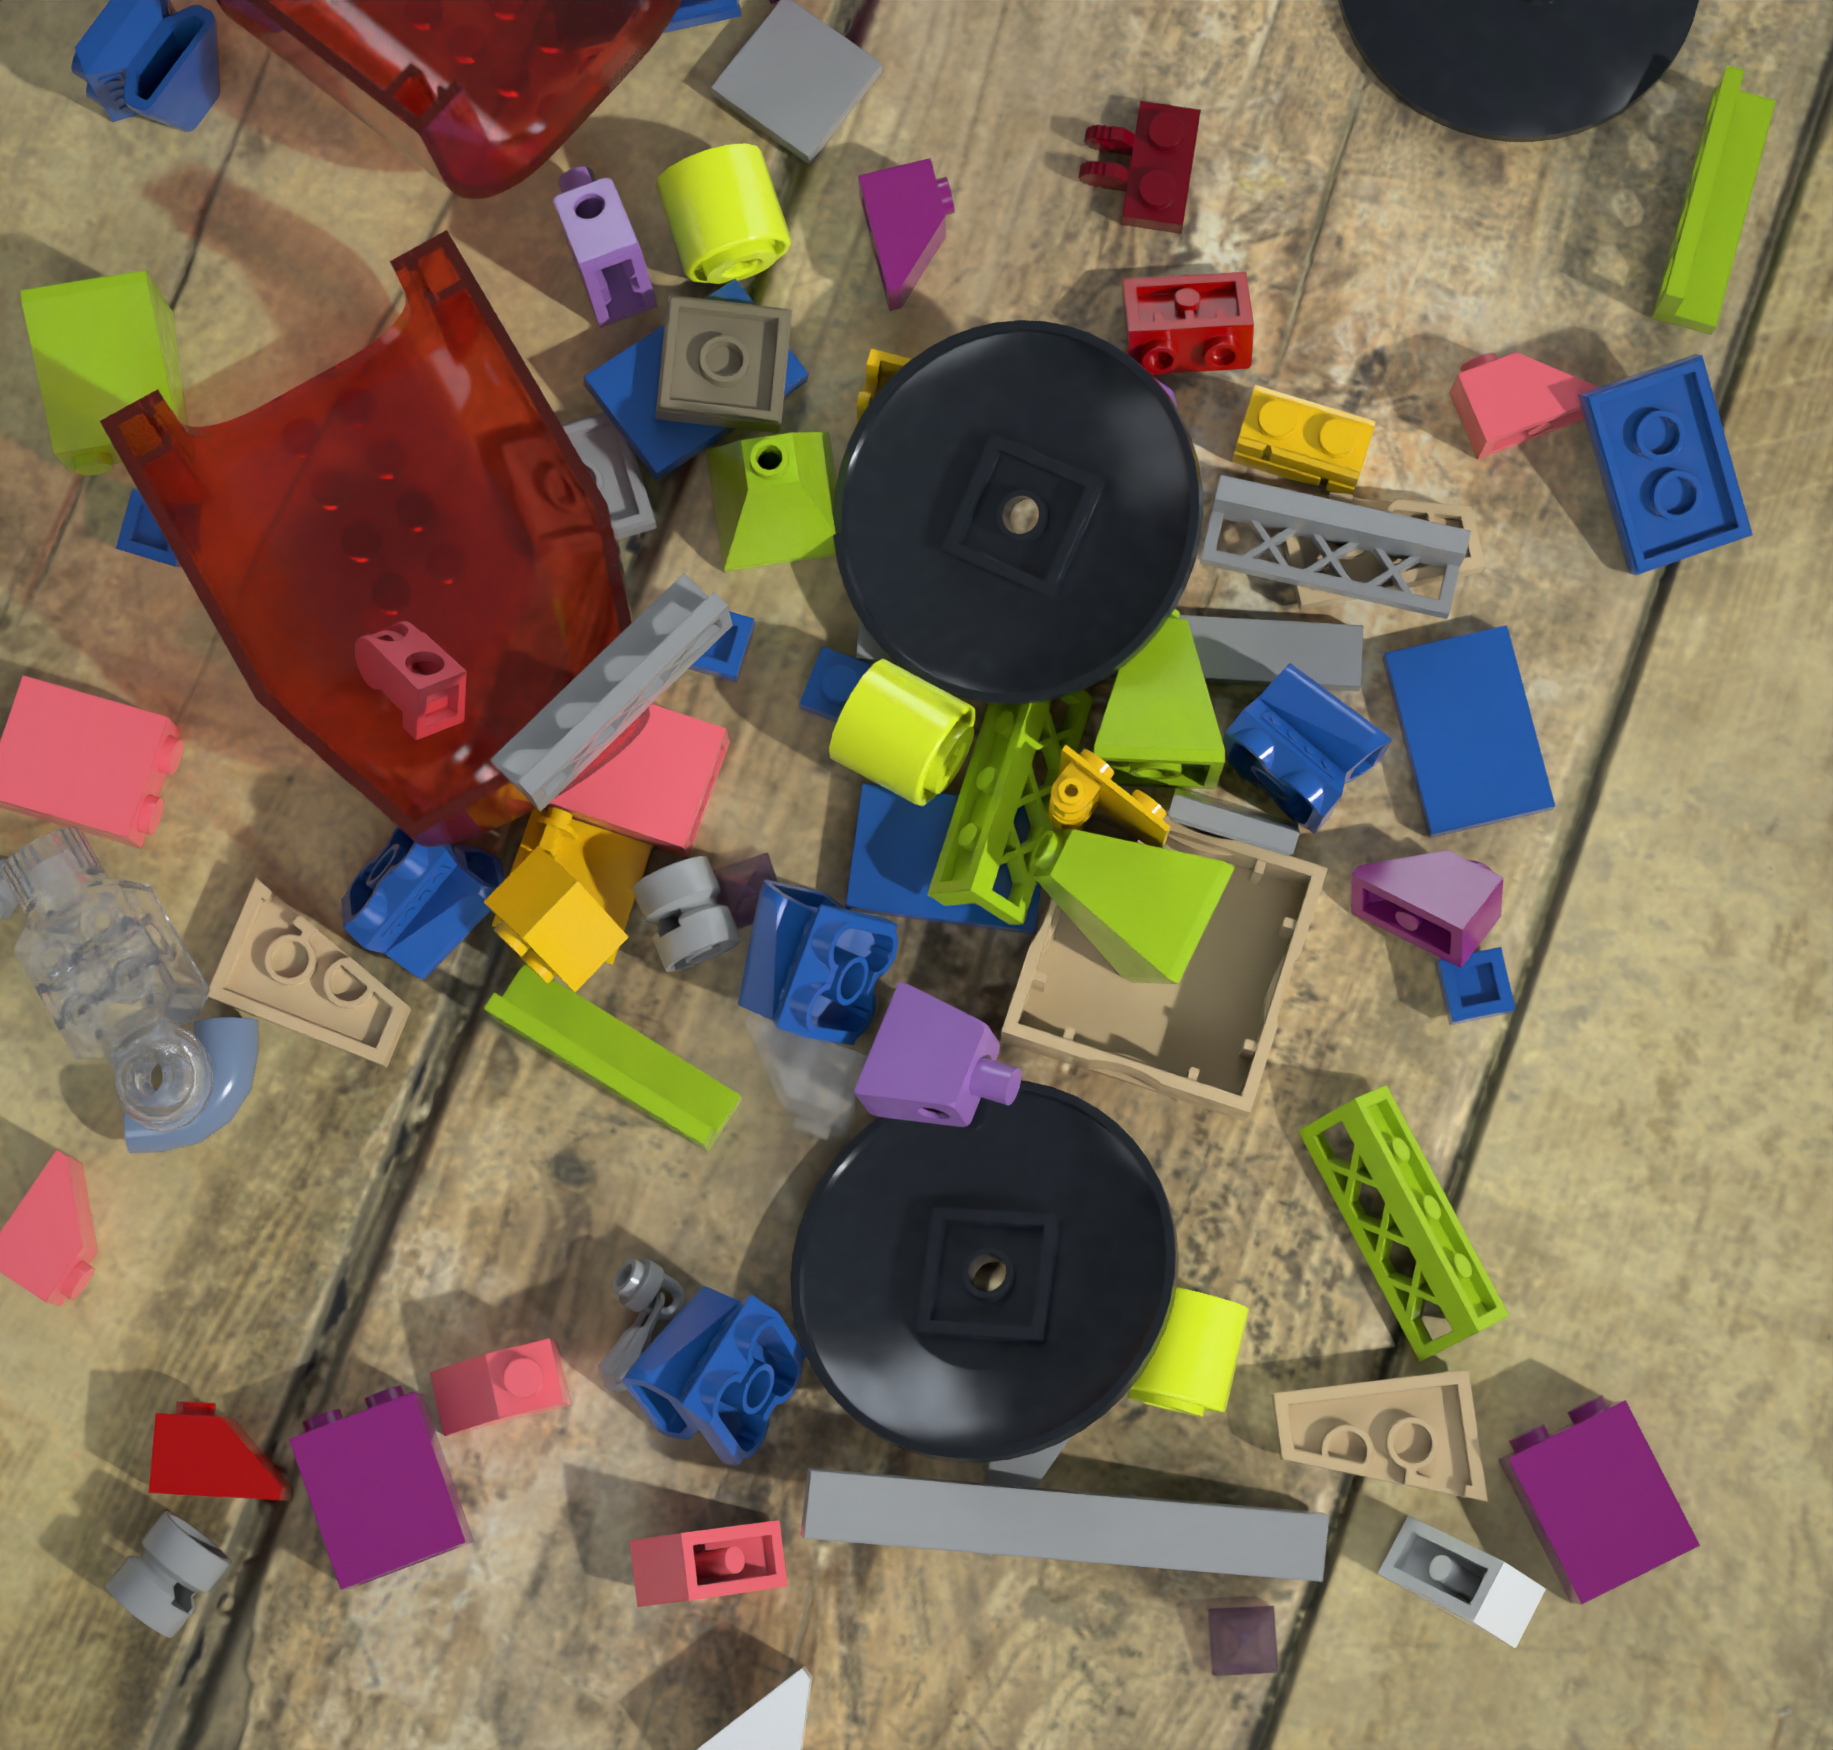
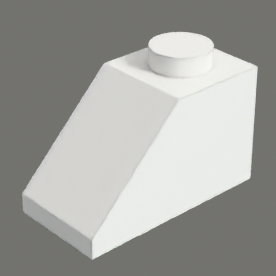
M1409 1515L1378 1572L1379 1575L1514 1648L1517 1647L1546 1590L1504 1561Z
M805 1666L697 1750H802L813 1676Z

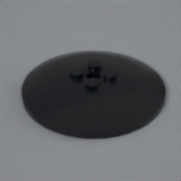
M1338 0L1351 39L1367 66L1382 84L1416 112L1440 125L1475 137L1505 142H1536L1559 139L1592 129L1622 114L1641 100L1659 82L1681 50L1694 21L1699 0Z
M1030 320L995 322L970 328L934 344L905 364L882 387L861 416L848 442L835 487L833 520L836 534L833 535L837 564L843 585L854 610L878 645L896 663L911 674L943 691L981 702L1009 705L1030 704L1059 699L1082 691L1104 680L1140 653L1166 623L1187 586L1196 561L1203 520V486L1199 461L1191 435L1172 399L1154 376L1134 358L1113 344L1089 332L1068 325ZM1032 499L1038 507V521L1029 532L1017 534L1011 526V512L1019 502Z
M1021 1081L1017 1096L1009 1106L981 1098L971 1123L965 1127L878 1117L858 1133L831 1162L805 1208L797 1231L790 1278L791 1302L796 1329L811 1367L827 1392L852 1418L886 1442L911 1453L932 1459L961 1463H986L1030 1455L1057 1445L1086 1429L1120 1401L1142 1375L1165 1333L1174 1305L1179 1264L1177 1231L1164 1187L1150 1161L1134 1139L1117 1122L1097 1107L1065 1091L1030 1081ZM988 1262L1004 1264L1006 1275L999 1287L992 1291H979L975 1289L974 1277L982 1265Z

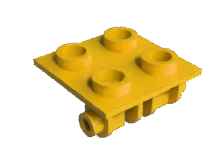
M1065 745L1061 752L1058 778L1051 788L1048 810L1051 824L1057 830H1078L1098 807L1144 844L1164 848L1171 828L1170 825L1163 821V818L1167 815L1166 811L1144 792L1136 789L1130 795L1111 780L1115 774L1113 769L1093 752L1083 749L1080 754H1077L1069 746Z
M533 807L510 874L537 846H540L579 881L625 932L636 900L631 887L643 878L654 845L574 820L571 813L555 807H548L547 811L542 810L541 812L536 807ZM496 915L492 924L493 927H496L501 922ZM618 949L604 963L613 965Z

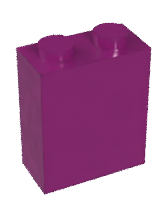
M402 1385L388 1388L366 1397L364 1400L367 1409L343 1418L341 1410L334 1409L311 1417L302 1422L306 1433L289 1439L340 1590L355 1588L474 1542L424 1396L416 1392L405 1395Z
M1603 1395L1569 1410L1567 1414L1572 1423L1551 1434L1548 1433L1545 1425L1542 1424L1509 1440L1514 1452L1498 1459L1570 1603L1581 1605L1700 1546L1627 1401H1618L1607 1405Z

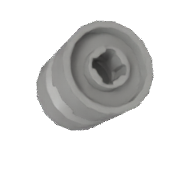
M707 856L693 857L668 865L645 876L631 887L645 922L657 924L658 926L652 939L666 972H675L706 962L729 951L742 941L728 906L716 904L715 899L720 894L721 889Z
M164 1511L141 1539L145 1552L141 1556H128L105 1586L112 1597L136 1618L158 1633L173 1638L195 1611L196 1605L193 1596L196 1592H210L230 1567L232 1561L223 1550L198 1529L169 1511Z

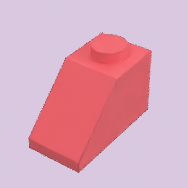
M1517 352L1498 359L1495 353H1487L1475 357L1461 366V373L1457 374L1450 390V396L1476 457L1481 459L1585 420L1577 394L1598 388L1599 386Z
M56 1150L0 1231V1272L44 1302L61 1306L66 1298L70 1300L77 1298L88 1285L95 1270L89 1264L98 1253L83 1163L73 1156Z
M550 1338L483 1354L430 1372L444 1436L572 1406L559 1344Z
M779 1520L630 1540L637 1607L684 1602L788 1586Z

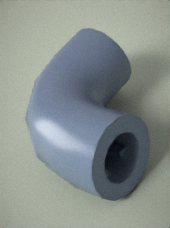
M225 1017L194 1021V1057L192 1067L185 1078L175 1085L168 1087L127 1090L124 1104V1131L129 1153L165 1152L199 1144L232 1121L252 1089L259 1053L258 1020Z

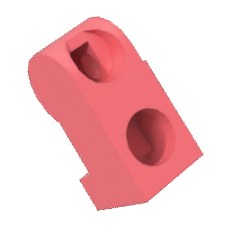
M402 621L391 625L383 631L367 634L356 640L354 648L355 659L363 679L374 690H381L403 712L402 727L415 740L464 722L467 671L425 632H421L408 621Z

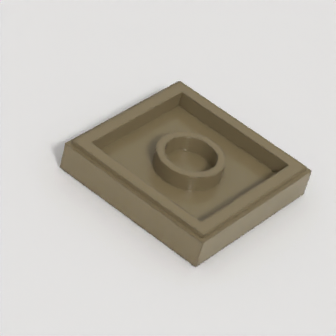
M668 295L655 419L780 433L792 309Z

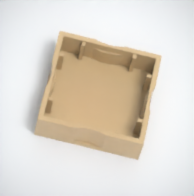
M1098 807L1084 825L1078 829L1080 831L1144 844ZM1165 816L1163 821L1170 825L1171 828L1164 849L1225 861L1235 867L1179 984L1132 983L1121 977L1051 896L1048 895L1034 940L1029 946L1001 1031L1000 1041L1245 1121L1251 1112L1278 1027V1015L1294 965L1301 955L1328 868L1240 841L1204 835L1171 821L1170 817Z

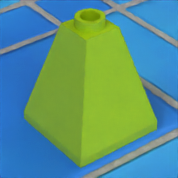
M829 431L791 432L745 439L706 450L724 572L836 556L833 535L836 534L833 506L837 479Z
M1174 609L1161 630L1148 645L1125 666L1119 669L1093 753L1113 769L1115 774L1111 780L1118 786L1216 789L1225 763V748L1188 619H1180V612Z
M1049 829L1038 841L1031 857V863L1037 866L1033 875L1035 880L1120 976L1132 983L1179 984L1235 867L1225 861L1075 829L1056 831Z

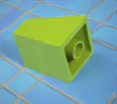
M146 270L20 290L53 451L68 471L75 470L80 475H99L111 471L113 464L137 460L141 465H161L175 459L174 454L191 452L173 311Z

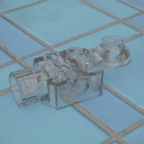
M70 827L56 830L33 840L15 852L1 869L2 876L28 920L13 949L74 1058L109 1061L114 1070L113 1088L119 1106L134 1123L151 1131L172 1132L191 1124L205 1109L213 1090V1066L207 1048L194 1033L179 1026L190 1024L191 1019L200 1015L211 992L210 988L150 884L115 878L110 879L80 828ZM159 1064L163 1073V1081L160 1088L155 1092L151 1084V1073L154 1067Z

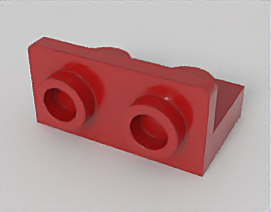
M1246 272L1122 279L1127 354L1141 364L1150 374L1239 370L1251 367L1254 320Z

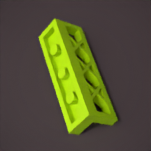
M1726 65L1710 97L1651 319L1710 335L1715 330L1776 103V100L1740 91L1745 70Z
M1084 690L1060 698L1068 704L1062 728L1056 731L1049 711L1051 700L1013 705L988 703L930 884L928 896L944 906L976 903L1009 925L1024 924L1037 882L1033 877L1037 866L1031 863V857L1043 834L1049 829L1053 830L1054 827L1049 820L1048 810L1051 788L1058 778L1061 752L1063 747L1067 745L1077 753L1093 701V697ZM1042 748L1048 773L1044 784L1038 787L1031 764L1035 752ZM1024 805L1031 827L1027 840L1020 844L1014 826V819L1017 809ZM1007 863L1013 883L1008 900L992 890L999 866Z
M525 962L504 995L501 997L494 992L484 1007V1010L500 1024L707 1152L710 1151L742 1100V1096L554 979L547 984Z
M1387 1085L1354 1098L1298 1130L1419 1362L1510 1316ZM1343 1122L1355 1145L1351 1163L1335 1156L1323 1133ZM1362 1183L1379 1190L1385 1202L1382 1220L1367 1215L1359 1202ZM1392 1241L1409 1247L1416 1260L1413 1279L1396 1272L1389 1258ZM1423 1299L1440 1306L1452 1331L1432 1340L1420 1317Z

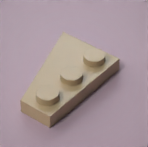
M1278 487L1282 489L1295 491V488ZM1329 492V495L1305 493L1470 530L1471 534L1466 556L1460 565L1457 578L1482 573L1486 567L1471 506L1395 499L1393 502L1353 498V494ZM1294 535L1283 542L1289 566L1306 569L1323 558L1310 538ZM1326 542L1332 552L1342 547V545ZM1356 549L1338 560L1349 578L1354 581L1368 583L1385 572L1374 554L1369 551ZM1388 556L1394 566L1404 561V559ZM1417 563L1400 575L1408 587L1412 588L1442 581L1445 569ZM1329 566L1318 572L1335 576ZM1391 580L1381 585V587L1397 590ZM1293 585L1299 611L1356 600L1355 598Z
M255 878L206 993V996L211 1000L386 1068L411 1011V1008L257 878Z
M1469 1369L1271 1394L1280 1460L1488 1502Z

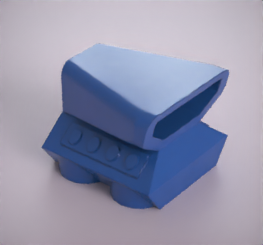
M110 0L75 47L76 52L71 65L72 73L87 82V97L102 106L112 122L140 114L180 131L190 132L199 125L220 95L217 22L213 13L201 5H191L176 12L170 0Z
M1289 663L1264 692L1239 714L1225 732L1222 741L1225 748V759L1233 769L1248 782L1261 788L1272 797L1277 806L1293 821L1315 834L1330 819L1343 794L1344 784L1352 782L1376 766L1382 759L1392 739L1312 678Z
M420 803L417 808L413 809L402 819L389 837L385 847L359 871L350 884L346 894L341 899L343 928L364 949L386 954L413 975L424 980L491 911L484 901L505 880L501 860L497 856L475 846H454L441 813Z
M764 880L758 897L738 1005L772 1020L777 1028L809 1039L854 1045L856 1039L866 1031L873 1019L876 1009L874 989L877 981L888 971L896 957L898 949L896 929L898 925L887 918L846 910L835 899L823 892Z
M702 1286L633 1363L622 1379V1383L660 1433L672 1438L689 1440L700 1430L723 1464L740 1465L743 1459L750 1458L762 1445L769 1427V1416L776 1404L784 1403L794 1393L801 1378L803 1361L806 1355L780 1314L753 1295H749L739 1301L709 1287Z

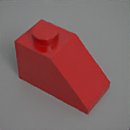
M176 1401L175 1414L155 1413L148 1493L292 1501L293 1487L234 1418L215 1416V1403Z

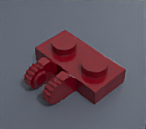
M1140 101L1135 134L1124 127L1099 124L1092 125L1091 127L1088 126L1084 139L1085 145H1088L1089 148H1094V150L1131 156L1130 169H1127L1117 163H1104L1093 160L1090 162L1086 161L1085 163L1082 162L1079 170V181H1082L1083 184H1088V186L1126 192L1121 225L1182 234L1201 110Z

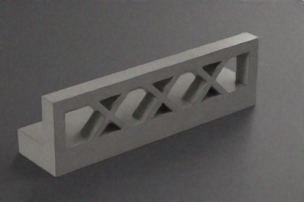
M1220 475L1200 564L1447 619L1451 610L1459 568L1466 556L1471 531ZM1223 519L1248 524L1261 544L1244 555L1216 550ZM1264 528L1279 531L1280 533L1270 538ZM1294 535L1310 538L1323 558L1306 569L1292 567L1287 564L1276 546ZM1326 542L1342 545V547L1332 552ZM1356 549L1369 551L1374 554L1385 572L1368 583L1354 581L1349 578L1338 560ZM1267 552L1273 562L1257 558ZM1388 556L1404 559V561L1394 566ZM1417 563L1444 568L1439 598L1434 599L1413 594L1400 574ZM1329 566L1335 576L1318 572ZM1391 580L1397 590L1381 587V585Z
M683 573L490 759L493 765L541 812L733 626L728 605L715 592L708 597Z

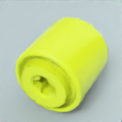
M743 143L707 149L686 157L668 167L657 178L655 186L684 273L691 281L723 284L729 283L734 279L737 281L743 280L768 269L789 250L792 240L762 151L758 146Z
M882 658L874 663L862 676L843 707L832 733L829 746L830 758L916 805L924 806L933 800L937 794L939 795L945 791L965 761L974 737L975 708Z
M1177 1287L1174 1305L1165 1333L1142 1375L1128 1391L1127 1399L1197 1417H1204L1205 1411L1225 1412L1249 1309L1246 1306L1229 1300Z

